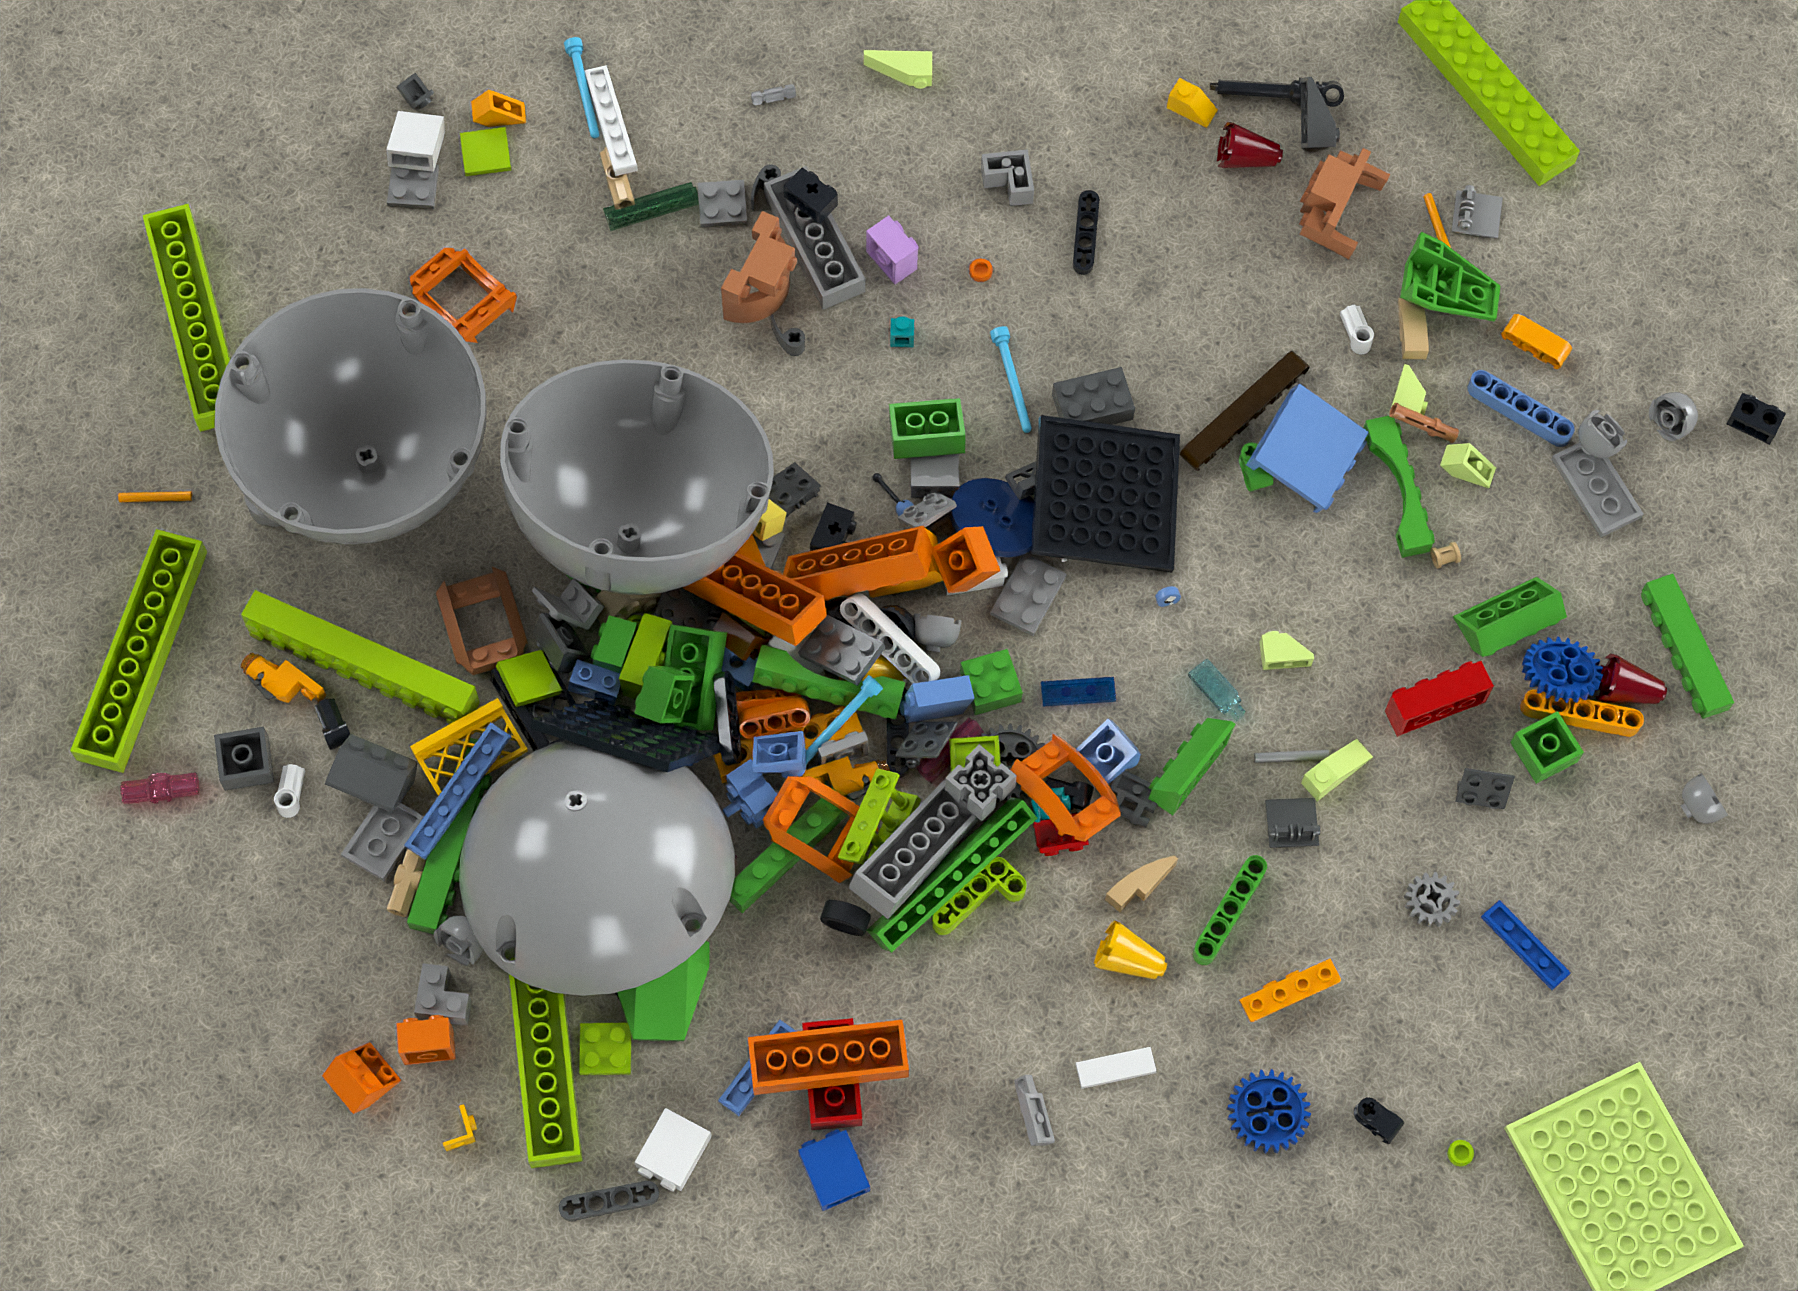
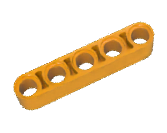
M1537 689L1529 690L1520 704L1522 713L1530 718L1541 720L1557 712L1552 707V705H1557L1562 709V712H1559L1566 725L1626 737L1636 735L1644 723L1642 713L1633 708L1588 699L1583 700L1582 698H1579L1578 703H1575L1572 698H1569L1568 703H1565L1563 698L1555 702L1554 696L1551 695L1547 699L1545 698L1546 693L1543 691L1538 694ZM1528 701H1535L1538 707L1530 706ZM1576 710L1584 711L1587 717L1578 715ZM1601 715H1607L1611 722L1604 721ZM1625 720L1633 721L1635 727L1629 726Z

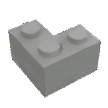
M1028 149L982 154L981 173L984 188L1007 186L1010 206L1033 204L1034 186Z
M422 964L414 1014L418 1020H429L430 1016L443 1015L444 1018H449L451 1024L468 1026L472 1000L469 994L448 991L451 977L448 966Z

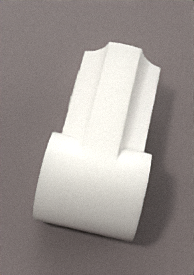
M1355 304L1347 306L1340 312V316L1350 338L1351 349L1357 354H1366L1371 349L1374 332L1367 325L1360 306Z
M288 764L283 766L279 788L274 796V802L279 814L286 818L295 816L300 809L299 799L305 769L297 765ZM292 800L290 805L282 806L284 801Z

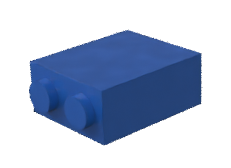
M839 1129L831 1131L825 1135V1139L818 1142L815 1139L807 1141L798 1150V1155L822 1211L870 1192L869 1182L846 1130L842 1132Z

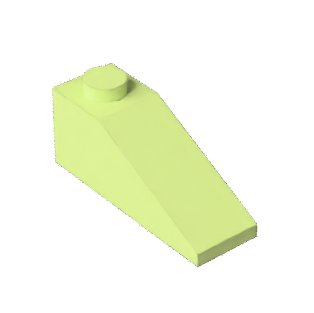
M864 50L865 66L908 86H914L919 89L932 86V51Z
M1356 739L1323 759L1304 774L1301 784L1316 801H1319L1371 760L1373 756Z

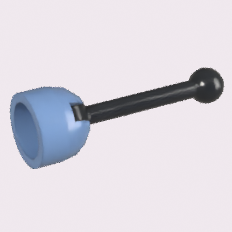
M875 473L873 475V481L878 482L897 503L896 513L898 516L902 515L906 508L914 505L909 500L901 501L882 480L881 474Z

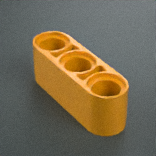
M1514 314L1501 333L1504 340L1508 339L1521 350L1534 354L1533 357L1545 364L1547 362L1554 366V369H1560L1572 351V346L1569 342L1520 314Z

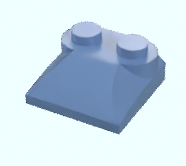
M1109 718L1076 748L1098 770L1108 784L1124 770L1135 767L1141 756L1138 748Z
M803 731L754 737L753 772L781 773L786 779L788 776H802L806 771V748Z

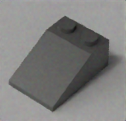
M1312 77L1300 78L1301 148L1336 147V142H1339L1340 131L1339 128H1336V123Z

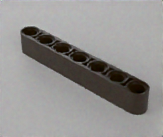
M1293 350L1288 352L1181 450L1179 455L1192 468L1199 471V467L1203 463L1207 464L1214 458L1220 448H1225L1233 440L1232 437L1235 434H1240L1246 429L1253 418L1257 419L1266 410L1265 407L1267 405H1272L1279 399L1285 389L1289 390L1298 381L1297 378L1299 376L1305 375L1310 366Z

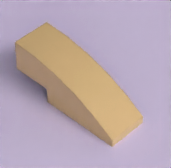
M1398 298L1402 359L1426 360L1429 345L1425 309L1402 298Z
M1176 856L1162 858L1131 872L1106 893L1105 900L1119 912L1136 895L1145 901L1176 866L1178 858Z

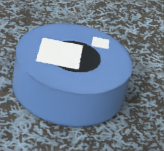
M1170 586L1159 590L1155 598L1158 606L1164 607L1176 604L1181 599L1178 588Z

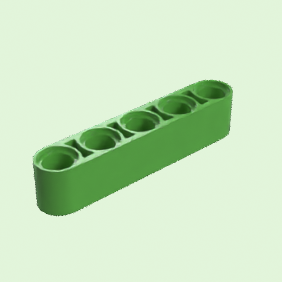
M1252 855L1243 864L1195 944L1193 958L1198 964L1208 965L1214 961L1265 875L1267 862L1263 857ZM1255 865L1260 868L1261 872L1258 874L1252 873L1248 867ZM1245 886L1248 889V893L1241 894L1237 891L1236 887ZM1231 906L1236 910V913L1229 915L1224 911V907ZM1220 927L1224 934L1215 935L1212 933L1211 928ZM1206 947L1211 951V955L1203 956L1199 953L1198 949Z

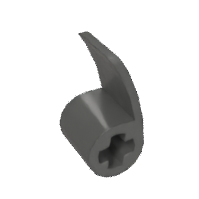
M766 165L757 175L751 192L752 210H754L759 189L764 191V183L781 176V171L777 166Z
M771 314V327L780 346L790 356L801 355L806 347L804 332L799 328H791L782 334L777 327L774 315Z

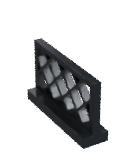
M497 668L491 670L490 681L533 752L553 743L564 741V739L559 738L550 743L545 733L529 729L531 719L534 718L533 713L535 709L552 713L553 710H559L554 708L556 698L567 700L569 707L576 704L558 673L552 669L562 689V694L553 696L551 707L537 704V701L516 707Z

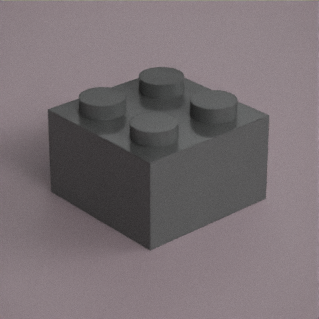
M264 726L214 735L219 781L225 791L274 783L269 736Z

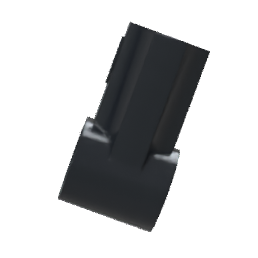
M327 698L321 700L315 705V709L322 724V732L327 745L332 750L342 746L349 737L350 732L346 722L342 719L335 699Z
M1051 777L1046 778L1045 783L1050 788L1064 787L1065 796L1069 795L1070 810L1075 808L1082 811L1090 805L1094 791L1092 785L1081 781L1069 783Z

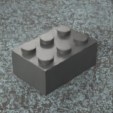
M1122 367L1053 383L1052 397L1060 418L1110 425L1130 421L1134 418L1135 406Z

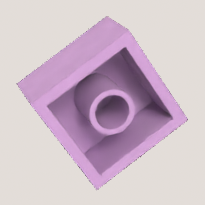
M888 215L866 231V252L894 284H897L917 270L918 245L912 237L908 238L898 221H893Z

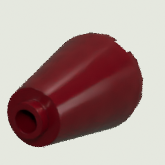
M1227 122L1223 130L1227 132L1224 137L1220 136L1218 143L1217 162L1221 160L1218 167H1275L1277 163L1281 162L1283 149H1280V144L1235 123Z
M1610 653L1606 656L1605 659L1609 661L1606 666L1601 665L1603 667L1601 673L1603 677L1598 689L1600 690L1599 696H1595L1597 700L1617 703L1658 704L1665 699L1667 687H1665L1664 681L1618 655Z

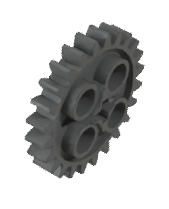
M1009 723L1008 729L1004 730L1003 726L999 724L997 732L993 728H989V735L999 736V747L1004 751L1000 754V761L1009 770L1012 766H1007V759H1010L1013 765L1016 759L1023 761L1045 745V743L1037 744L1039 735L1030 737L1031 729L1023 733L1022 725H1019L1017 730H1013L1012 724ZM1024 748L1028 751V754L1021 756L1016 753V750ZM1016 782L1015 788L1006 796V801L1013 796L1020 799L1022 794L1027 799H1029V796L1021 790V785Z

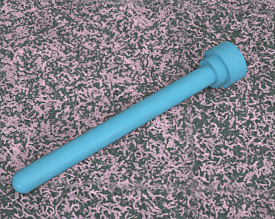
M572 37L564 42L565 51L572 57L590 136L598 138L599 130L581 59L584 49L582 40L578 37Z
M1006 326L997 327L990 331L991 339L996 346H999L1022 430L1025 433H1029L1032 427L1008 347L1010 333Z
M868 675L864 679L863 685L860 687L862 690L807 748L806 764L816 755L818 748L840 729L868 697L872 698L873 695L877 696L883 687L874 678Z

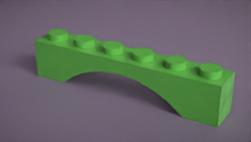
M1390 416L1366 420L1363 428L1369 432L1365 438L1369 451L1378 456L1389 467L1401 490L1403 515L1395 535L1401 557L1430 552L1432 545L1435 543L1433 531L1429 530L1427 526V511L1425 508H1422L1420 503V488L1418 486L1415 487L1413 466L1409 465L1407 461V446L1402 444L1400 438L1402 435L1399 422H1395V418Z
M766 645L761 646L752 682L763 686L774 687L786 692H793L812 699H819L842 706H847L862 690L860 687L864 681L862 680L857 686L849 681L830 679L818 675L795 661L787 651ZM884 676L874 678L883 689L877 696L868 697L857 710L896 719L905 682Z

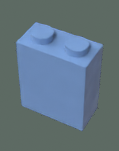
M969 675L912 684L900 702V712L902 716L905 715L906 723L963 714L974 700Z

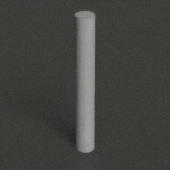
M1329 750L1254 753L1255 763L1323 760L1329 756Z

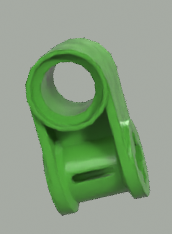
M1253 442L1247 443L1242 447L1238 459L1248 491L1272 486L1274 483L1273 476L1262 468L1258 467L1252 470L1246 466L1258 445Z

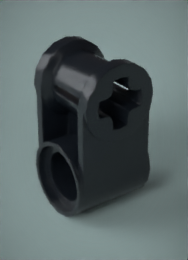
M1367 1097L1362 1099L1354 1108L1353 1115L1355 1119L1370 1130L1374 1136L1378 1135L1384 1139L1382 1142L1385 1144H1390L1404 1125V1121L1397 1114L1388 1110L1373 1098ZM1368 1106L1371 1110L1366 1116L1363 1112L1364 1108Z

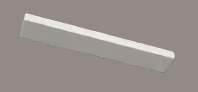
M607 65L584 70L615 176L638 171Z

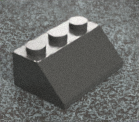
M350 734L338 750L325 785L393 813L415 782L418 761Z

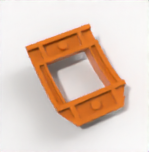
M454 248L442 249L410 276L413 296L420 303L430 307L453 325L466 342L478 343L475 336L507 309L512 313L514 311L517 299L516 293L507 290L465 248L462 251H455ZM460 266L488 295L457 320L443 309L428 292Z
M1052 734V740L1023 761L1016 759L1010 769L1017 775L1016 782L1021 785V790L1043 809L1059 830L1058 834L1061 836L1068 834L1075 836V840L1086 841L1121 815L1116 795L1098 770L1079 751L1055 734ZM1068 761L1074 764L1089 779L1102 796L1074 817L1071 816L1053 790L1042 780Z
M788 776L763 818L764 825L772 837L771 841L797 855L838 883L853 876L849 871L854 863L838 858V855L860 807L811 776ZM810 791L850 816L827 857L787 833L788 828Z

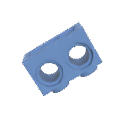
M577 659L567 691L591 699L603 698L609 701L608 704L615 705L621 688L619 681L620 673Z

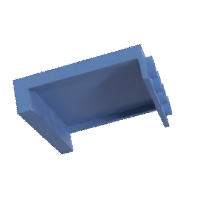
M1299 383L1287 394L1246 466L1252 470L1258 467L1262 468L1316 507L1313 512L1318 513L1323 509L1327 510L1334 500L1332 497L1335 490L1338 491L1345 481L1343 476L1354 466L1356 462L1354 457L1365 447L1367 443L1365 438L1369 432Z

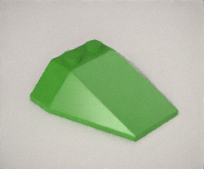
M1421 232L1405 264L1400 298L1429 310L1495 321L1497 319L1500 285L1444 242Z
M705 941L686 961L663 976L638 987L617 992L633 1040H685L710 967L708 941Z

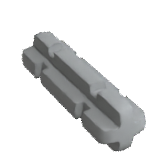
M789 84L784 85L785 88L779 86L765 89L763 92H752L753 105L763 104V101L770 103L784 100L783 97H787V99L796 97L795 86Z

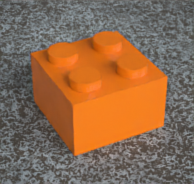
M983 526L965 527L933 547V556L948 593L967 592L1001 571Z
M433 1015L429 1017V1020L418 1021V1018H407L402 1023H396L398 1053L404 1065L456 1059L454 1029L448 1017L444 1018L443 1015Z

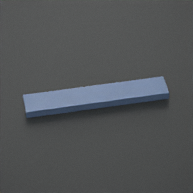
M490 722L404 844V847L422 859H427L507 745L511 735Z

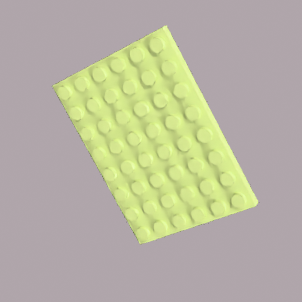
M1640 1062L1519 1119L1504 1128L1593 1291H1656L1744 1247Z

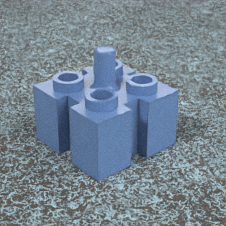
M750 759L726 775L728 783L725 785L728 791L726 795L731 804L722 811L726 817H730L741 809L742 812L740 814L748 825L752 823L757 829L764 824L763 818L777 793L766 782L762 773L753 772V761Z

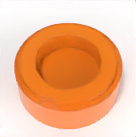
M979 258L970 264L969 274L973 280L985 282L992 276L993 267L988 260Z

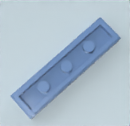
M779 1020L768 1035L797 1031ZM750 1059L718 1100V1102L737 1116L741 1115L755 1096Z

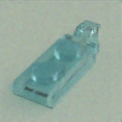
M1205 659L1188 672V677L1224 715L1228 712L1236 722L1245 716V710L1239 704L1242 701L1239 693L1209 659Z

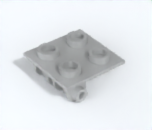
M1472 185L1465 186V189L1462 191L1457 190L1451 232L1498 239L1503 197L1478 194Z

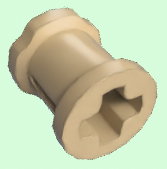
M1451 542L1449 546L1439 549L1435 547L1430 549L1431 558L1436 569L1451 562H1461V554L1456 542Z

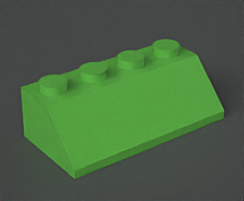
M1535 577L1456 614L1453 618L1472 650L1485 657L1493 655L1501 648L1514 645L1522 638L1535 635L1543 628L1556 625L1560 620L1567 618L1561 592L1540 578Z
M670 624L664 666H671L696 676L682 722L675 723V726L683 727L687 725L698 730H713L716 713L713 678L716 673L722 672L727 632Z
M1207 718L1202 725L1197 723L1190 733L1192 736L1190 741H1183L1176 752L1179 754L1176 759L1170 758L1163 768L1165 773L1162 777L1156 776L1150 784L1149 789H1151V793L1148 799L1157 803L1159 807L1173 816L1227 746L1236 724L1232 721Z

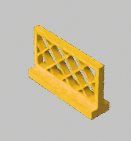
M498 698L410 746L415 759L420 764L438 796L442 792L438 786L440 775L450 778L454 775L453 773L442 771L445 759L458 762L457 770L464 761L467 747L473 748L475 745L469 743L471 735L475 732L483 733L485 731L483 728L488 726L490 722L494 723L503 718L506 723L505 732L508 733L510 730L512 733L510 740L516 741L520 748L512 753L502 750L486 775L528 752L527 747ZM454 744L463 746L460 758L447 755L450 746ZM432 756L441 758L438 770L428 768L424 761Z

